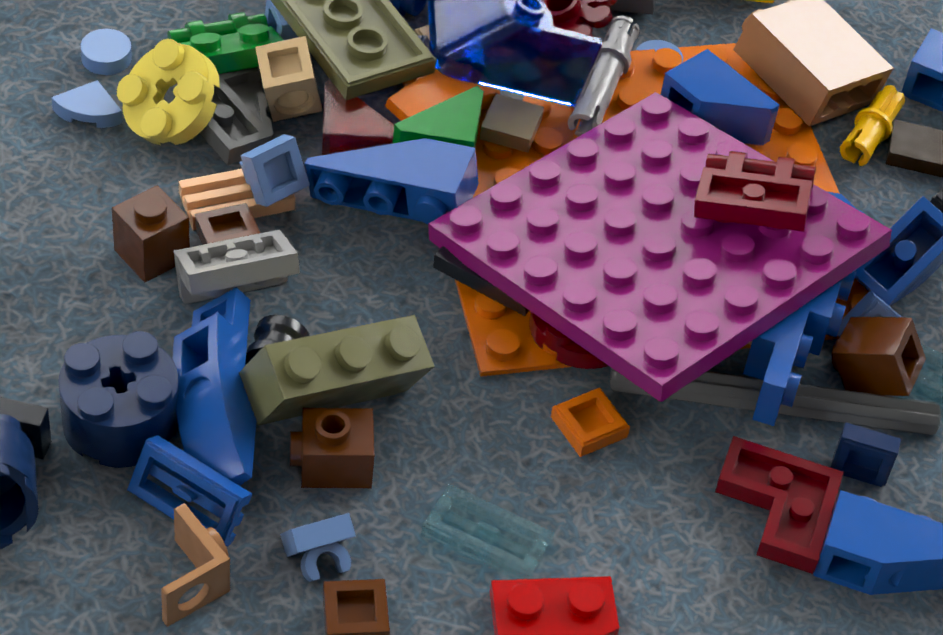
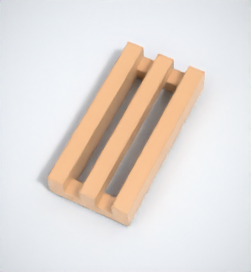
M242 169L179 181V195L189 217L192 230H196L194 214L247 203L253 218L295 210L294 194L268 207L256 204L255 199L252 198L254 196L251 187L246 183Z

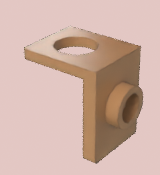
M185 503L174 508L175 541L195 565L196 569L161 589L162 620L167 627L230 592V558L228 557V550L222 537L213 527L206 529ZM204 583L202 589L195 597L185 603L178 604L185 592L198 584Z

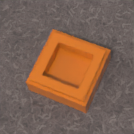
M600 387L552 407L550 417L579 457L628 437L630 426Z

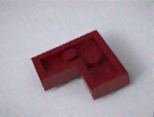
M733 436L715 493L770 510L756 555L813 574L820 557L844 472Z

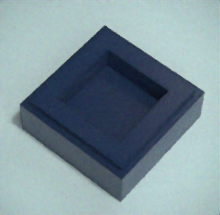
M845 422L830 468L843 471V476L880 487L885 486L897 458L901 438Z

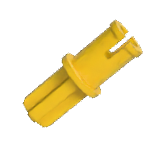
M887 85L882 91L877 93L868 108L858 112L854 120L855 127L840 146V154L843 159L855 163L863 153L858 161L859 166H864L868 163L877 145L888 139L892 133V122L905 104L904 93L898 92L893 85Z

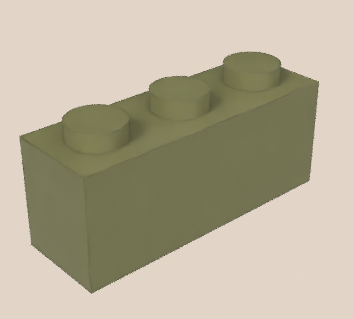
M415 315L264 345L239 374L257 424L263 425L302 416L303 408H338L405 392L435 366Z

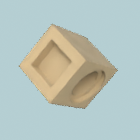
M306 36L255 47L263 88L273 122L323 111Z

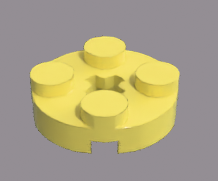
M164 39L135 64L129 75L121 79L117 87V97L123 103L124 118L133 132L153 144L161 145L160 143L171 142L178 145L186 143L197 136L213 117L217 104L212 102V98L214 95V85L220 89L219 75L212 61L190 45L179 44L173 39ZM177 84L173 89L175 98L172 102L168 103L164 100L165 93L171 86Z

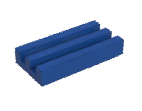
M158 435L146 439L127 488L129 492L174 519V508L185 503L206 529L213 527L220 534L226 547L234 541L236 534L232 531L235 526L241 524L244 516L240 511L243 506L249 504L252 497L251 492ZM148 474L171 487L173 493L187 502L193 501L219 517V523L147 479Z

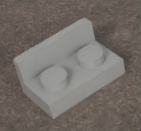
M280 229L173 251L179 296L185 304L217 298L235 287L241 292H247L285 284L289 275L300 273L298 253Z

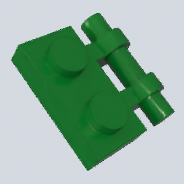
M245 12L228 15V20L204 24L202 20L186 22L185 28L169 30L167 32L168 39H173L179 44L190 45L208 57L216 67L218 74L259 67L255 47L284 41L272 26L268 27L264 13L246 16Z

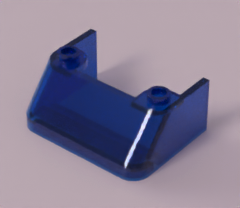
M428 0L430 52L437 59L435 68L442 74L470 83L575 107L602 47L601 38L554 27L552 14L542 0Z

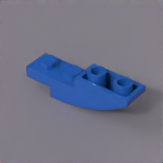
M857 270L752 340L743 374L763 380L752 420L774 426L781 404L788 407L793 406L802 375L791 372L792 367L796 366L804 369L808 353L820 355L826 335L837 337L846 306L837 304L836 300H848Z
M235 287L193 311L192 327L174 336L172 360L178 372L179 392L176 415L184 452L241 486L252 478L256 418L239 374L245 367L251 300Z

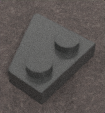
M259 67L218 74L220 89L214 85L212 102L217 104L213 117L200 132V135L227 165L242 161L240 155L273 140L271 118L267 116L268 102L262 89Z

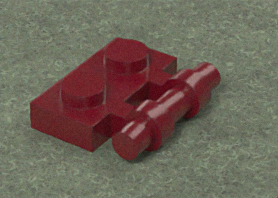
M730 151L729 156L708 153L706 166L703 167L695 198V218L711 219L721 223L734 222L804 232L816 167L795 164V159L778 157L777 162L746 158L747 154L745 152Z

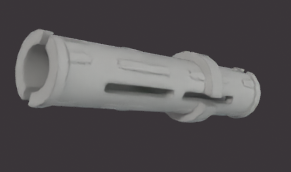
M614 17L609 23L603 42L600 46L597 45L592 53L591 71L567 123L572 131L576 128L578 120L581 119L575 132L577 136H581L602 123L619 78L629 70L632 60L630 52L640 32L639 25L636 23L632 26L628 35L627 32L633 22V19L630 17Z

